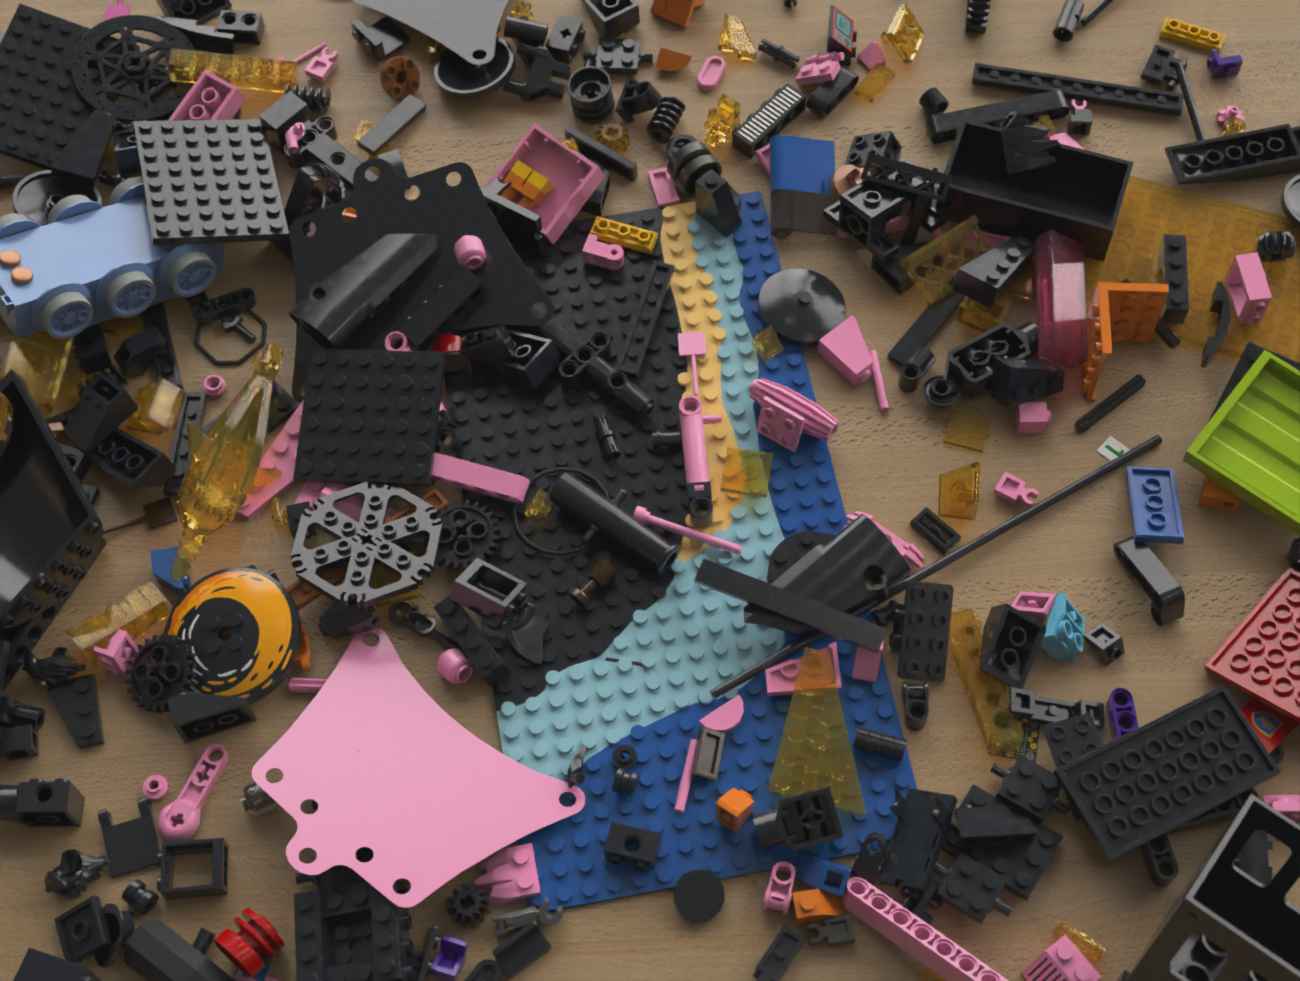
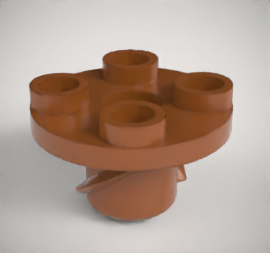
M398 56L389 59L384 64L380 80L384 91L389 96L404 99L420 88V73L412 59Z

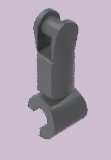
M548 897L541 902L539 909L533 906L494 916L491 919L497 927L495 934L501 935L523 928L534 920L537 924L541 920L544 924L555 925L562 918L563 905L558 906L555 913H548L547 909L550 903ZM512 918L513 925L507 926L505 919Z

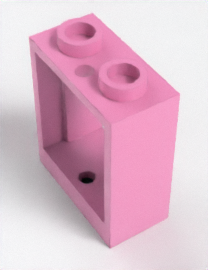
M1258 253L1235 255L1225 278L1226 287L1238 325H1254L1261 322L1272 299L1271 292Z

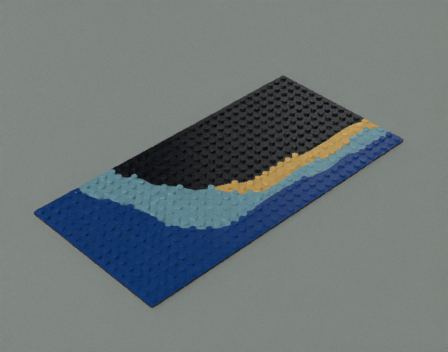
M759 191L739 194L741 197L742 225L728 237L724 236L696 214V201L603 216L602 218L658 233V239L651 254L621 246L624 251V263L617 270L582 262V250L596 218L570 222L554 245L544 238L545 249L541 253L506 236L526 269L552 300L555 307L552 318L582 342H585L592 334L598 331L609 335L611 354L605 361L615 369L653 261L675 265V271L638 379L627 377V379L654 400V409L649 416L639 418L620 402L613 400L607 392L589 378H585L575 388L567 389L563 387L559 377V365L561 362L536 390L519 386L480 362V360L470 357L468 364L462 369L452 372L444 371L450 416L456 426L454 430L463 440L461 449L456 453L458 459L517 474L527 479H531L542 471L558 467L581 469L600 481L608 491L609 498L613 499L621 489H625L627 496L620 506L621 509L632 517L637 506H640L651 512L652 516L737 544L742 548L740 554H734L647 524L646 527L672 545L676 543L680 546V552L676 561L661 576L656 573L655 568L603 535L596 543L582 552L564 556L543 554L526 545L516 532L512 517L513 502L462 489L464 504L466 500H469L470 506L478 502L479 509L486 506L487 513L493 512L494 519L498 520V527H500L501 532L498 536H500L501 542L496 544L498 547L497 552L491 551L493 559L485 558V562L526 582L527 585L524 593L527 596L524 603L530 602L534 604L536 609L533 613L550 622V626L543 638L542 664L535 665L520 656L509 644L505 634L504 622L498 625L482 616L484 635L511 671L508 676L493 686L503 754L536 772L567 782V772L574 756L584 745L587 746L581 771L585 781L582 784L574 785L580 788L585 796V805L582 810L517 840V846L528 843L533 845L541 895L526 898L527 908L536 906L539 909L541 902L548 897L550 903L547 912L556 911L558 906L563 905L564 909L674 889L677 881L685 873L692 870H706L713 873L719 880L770 871L779 862H788L792 866H797L802 852L826 860L859 854L866 837L873 832L883 834L889 845L898 820L889 807L894 804L895 790H898L905 799L909 788L917 789L907 747H905L901 762L879 755L876 756L868 752L864 753V751L853 748L858 726L904 739L882 653L876 683L852 679L857 646L831 635H826L774 666L791 659L796 660L806 656L811 651L821 650L828 647L829 644L836 642L842 685L841 691L767 696L765 671L716 699L710 694V690L812 633L815 629L811 628L799 635H795L767 626L744 623L743 607L748 603L694 582L703 558L767 582L770 555L784 539L803 531L837 535L843 530L845 525H848L827 441L801 432L798 447L794 453L756 431L761 406L750 398L751 392H749V388L754 380L758 381L760 378H764L778 383L816 403L802 346L792 345L775 337L764 326L758 314L757 302L763 284L773 274L782 271L763 196ZM598 240V242H602V243H605V244H608V245H612V243H608V242H605V241ZM536 303L545 312L547 311L543 303ZM501 325L460 330L457 336L463 338V336L470 333H477L490 327ZM505 325L506 329L532 335L520 325ZM705 332L706 355H695L698 396L695 397L699 398L702 403V415H721V422L704 424L713 504V521L705 528L693 526L690 521V508H688L679 402L685 396H694L691 356H679V333ZM602 415H605L608 418L611 430L616 434V443L621 451V456L614 460L613 455H611L613 458L611 461L607 459L604 447L598 441L599 435L593 423V420L598 416L603 421ZM657 430H659V433L680 431V446H660V449H657V446H652V433H656ZM564 471L543 475L529 484L522 504H518L516 511L519 529L530 542L547 550L567 551L580 548L584 545L581 542V538L589 529L588 525L549 501L552 488L564 473H567ZM572 473L604 496V493L594 481L579 473ZM698 511V512H696V513H698V514H705L706 512H705V511ZM477 532L474 535L480 536L483 532ZM599 559H604L614 567L617 576L602 588L596 587L588 595V605L585 608H581L570 598L569 592L574 588L581 589L589 581L588 574ZM480 582L476 584L478 589L501 601H504L507 597ZM516 607L515 612L510 619L516 616L521 607ZM871 610L857 617L874 624ZM606 657L620 660L618 662L606 661ZM632 661L640 662L643 666L632 665ZM737 695H740L743 701L744 713L740 724L733 730L724 733L725 738L717 781L712 783L692 776L684 813L675 812L674 808L691 739L697 740L699 729L702 727L699 724V720ZM621 745H629L637 752V763L631 769L626 770L628 773H639L633 797L626 796L621 791L618 793L612 792L613 782L618 770L613 763L612 755L614 750ZM624 753L620 758L626 760L629 758V755ZM830 786L843 838L793 851L788 844L761 850L752 815L778 808L781 798ZM733 787L738 791L741 789L752 796L754 801V810L737 833L716 820V802ZM564 792L559 796V802L565 807H571L576 803V797L571 792ZM612 821L662 834V844L654 870L640 871L633 868L631 864L623 863L622 865H616L605 858L604 847ZM873 841L871 844L872 850L876 851L879 848L878 842ZM630 844L626 847V850L631 853L639 849V846L636 844Z

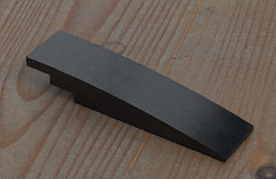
M1289 124L1196 141L1166 147L1165 153L1178 185L1234 181L1300 172V126L1291 128Z

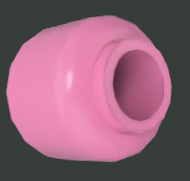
M465 235L454 245V252L461 267L464 265L467 269L473 270L479 268L485 261L486 253L482 241L478 237Z
M458 648L448 649L439 656L437 671L451 684L466 682L473 672V663Z

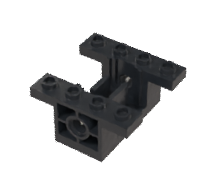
M903 157L902 159L898 160V161H902V162H905V163H909V164L915 165V164H913L911 161H909L908 159H906L905 157ZM883 171L878 172L877 174L873 175L872 177H876V176L882 174ZM892 172L888 174L889 179L894 183L904 179L900 173ZM918 178L909 180L911 187L915 189L925 185L924 181ZM865 180L841 194L840 201L823 210V217L881 261L885 262L900 253V245L885 235L886 223L899 216L901 209L906 212L909 219L917 195ZM934 184L929 186L932 193L934 192ZM932 199L929 200L921 222V226L931 233L946 224L947 216L932 206Z

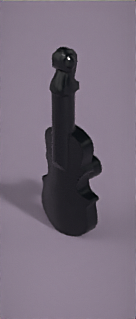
M401 599L389 608L388 618L390 621L399 626L409 627L412 632H415L420 637H430L444 648H458L462 650L461 646L452 641L450 637H446L435 630L436 620L428 617L427 614H421L418 605H414L407 599Z

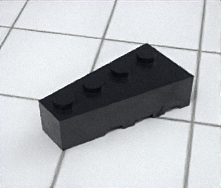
M1020 235L1012 237L958 268L952 289L992 308L1031 264L1037 244Z

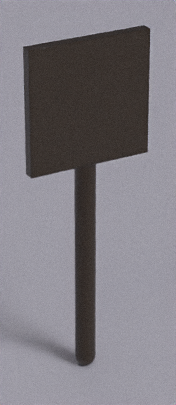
M170 497L143 505L146 516L104 529L103 534L148 520L150 529L178 521Z

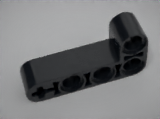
M1134 536L1115 543L1113 548L1117 559L1151 599V614L1156 624L1161 627L1182 618L1185 608L1184 591L1145 542H1134Z

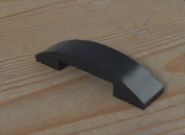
M1217 281L1211 298L1209 312L1218 313L1215 337L1208 336L1203 348L1200 367L1204 368L1217 355L1230 323V301L1225 286L1220 281Z
M1012 687L1009 689V712L1020 718L1037 723L1050 724L1089 713L1093 717L1096 728H1103L1105 726L1104 703L1083 699L1076 703L1035 696L1034 691Z

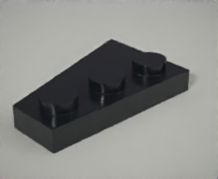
M92 673L76 677L72 681L63 680L55 685L49 684L50 687L47 690L77 746L82 749L105 743L96 676Z

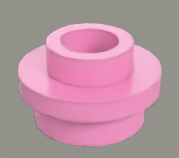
M210 375L205 379L203 389L207 395L216 397L225 391L226 383L222 377Z
M152 775L143 783V793L152 800L164 797L168 791V782L161 775ZM159 783L157 789H151V786L153 784Z

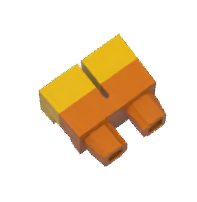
M517 160L503 181L504 183L512 181V184L501 195L511 202H514L518 195L522 198L517 205L531 211L534 206L540 208L542 199L547 193L551 194L555 187L549 179Z

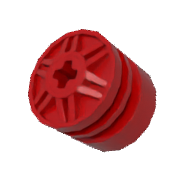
M246 907L241 914L247 923L239 917L234 919L239 932L236 933L229 928H225L213 941L218 949L241 972L254 979L265 967V963L259 955L263 953L270 958H274L276 954L271 946L281 950L285 943L267 919Z

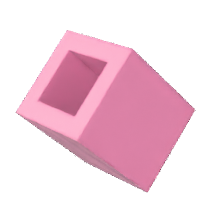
M1025 402L1017 405L1015 412L1017 433H1045L1047 424H1051V411H1047L1046 402Z

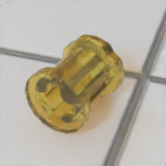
M1230 118L1226 123V130L1222 136L1243 133L1246 127L1245 122L1240 118Z

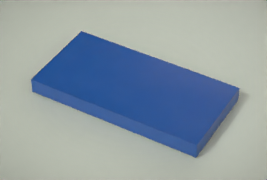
M1127 466L1125 472L1134 542L1183 544L1184 532L1174 468Z

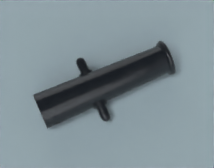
M571 472L564 473L552 488L549 501L588 525L589 529L581 538L583 544H588L595 535L602 534L655 568L659 576L665 574L671 568L679 555L680 546L676 543L670 544L621 509L620 504L627 496L625 489H621L613 499H607Z

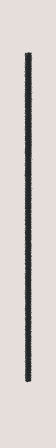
M1159 435L1152 437L889 588V594L884 600H867L846 614L854 617L863 615L906 590L908 581L920 582L1159 445L1162 443V438ZM818 630L813 631L710 690V694L714 699L720 697L828 634Z

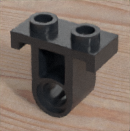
M634 77L628 78L615 111L629 124L634 122L633 115L655 109L662 101V96L649 81L638 83Z

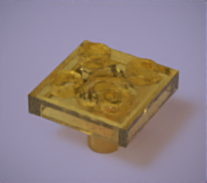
M901 4L897 8L888 31L882 32L881 39L884 44L891 43L903 62L908 64L912 63L924 36V31L908 6Z

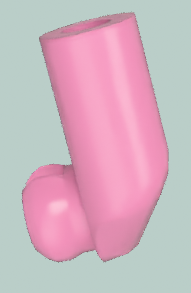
M295 123L285 134L289 153L294 154L299 150L297 142L303 137L305 126L302 123Z

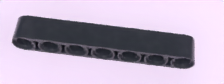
M1058 90L933 115L925 121V126L931 142L942 143L956 139L962 119L999 127L1011 111L1021 113L1033 124L1063 118L1069 114L1070 108L1063 92Z

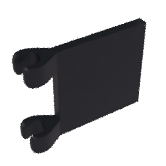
M146 797L137 800L141 814L140 818L113 825L112 815L107 809L100 810L97 813L108 861L110 862L109 867L112 878L158 864L160 848L152 815L151 802Z

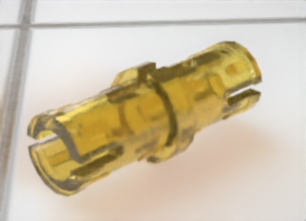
M1061 919L1052 933L1059 938L1066 935L1077 949L1093 957L1098 962H1100L1107 949L1106 946L1086 935L1087 932L1083 930L1080 932Z

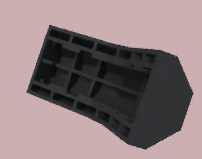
M159 919L140 924L125 941L123 961L147 981H235Z

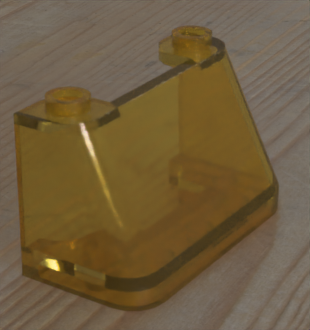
M10 329L6 342L10 343V349L1 379L10 369L19 374L27 384L45 419L50 417L57 400L74 336L66 339H57L50 336L47 332L39 331L17 339ZM0 392V412L10 414L7 411L9 402Z

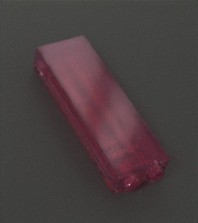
M1049 230L1035 238L1039 355L1066 368L1074 369L1088 361L1083 244L1056 231Z

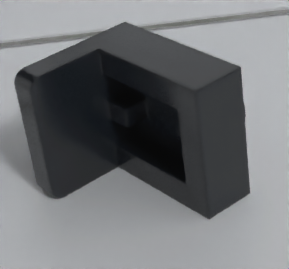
M309 501L286 506L289 529L293 539L296 537L301 515H305L304 510L308 509L311 511ZM314 526L309 527L305 540L316 535Z

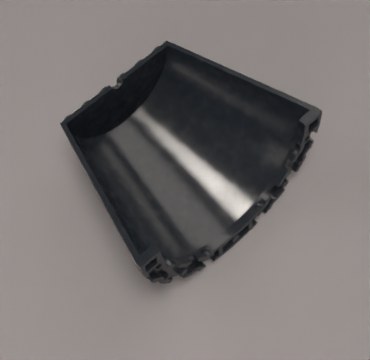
M12 369L0 380V392L9 402L7 411L11 414V417L7 418L4 429L7 439L6 441L0 440V629H8L22 624L41 614L58 600L65 599L70 594V589L87 575L86 570L94 560L103 538L101 520L27 384Z

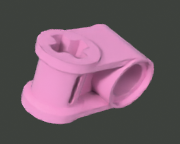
M779 862L773 867L769 886H767L763 901V910L770 908L782 911L783 915H788L795 879V870L790 863ZM780 871H785L790 875V878L787 881H780L776 874Z

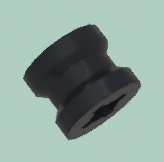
M619 767L613 782L612 792L618 793L621 791L626 796L633 797L639 773H628L624 768Z

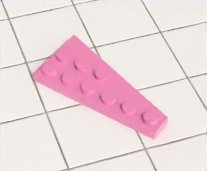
M304 400L300 403L228 506L231 512L250 520L271 504V500L278 494L290 489L289 486L295 482L293 476Z

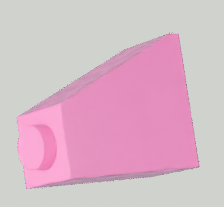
M853 315L819 340L818 352L854 386L870 378L873 361Z

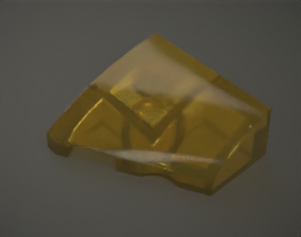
M725 14L718 42V50L736 52L740 59L756 61L757 53L745 24L739 18Z

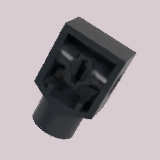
M63 778L55 779L54 782L30 779L29 782H20L18 785H0V821H15L31 828L81 827L85 797L70 780Z
M829 785L781 798L778 808L752 815L761 850L788 844L793 851L844 837Z

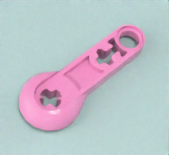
M212 744L205 749L178 798L165 806L159 813L157 828L160 835L167 841H185L197 831L200 823L201 808L228 761V753L222 745ZM221 751L223 756L219 761H210L212 752ZM205 764H208L211 768L208 770ZM207 773L209 779L201 782L199 776H205ZM181 818L184 823L176 826L173 821Z

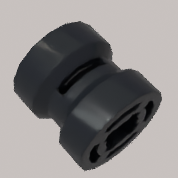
M140 879L129 884L122 894V900L128 905L133 904L134 910L141 916L150 912L159 899L158 894L153 890L146 889V884Z

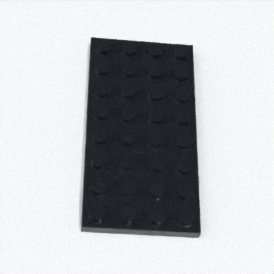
M1223 685L1056 769L1053 774L1106 861L1110 863L1279 775L1281 770Z

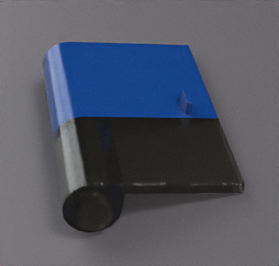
M776 135L770 138L771 235L776 239H786L793 231L836 235V226L823 217V210L836 203V198L830 187V179L833 178V173L835 172L834 141L787 135Z

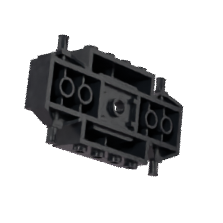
M368 847L359 848L355 854L356 859L362 863L371 861L374 855L373 851ZM345 865L333 866L317 875L295 874L297 884L312 882L318 888L317 890L294 894L296 981L415 980V968L411 964L414 945L412 939L409 938V929H412V918L410 913H408V908L399 907L391 902L358 873ZM399 880L393 883V890L397 894L403 895L409 892V889L405 888ZM357 940H363L362 949L358 952H352L353 943Z

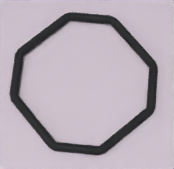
M222 305L219 308L225 309L230 305ZM252 309L246 311L263 325L261 343L238 361H217L199 344L201 327L204 324L198 323L195 346L216 365H239L262 348L266 341L267 324Z

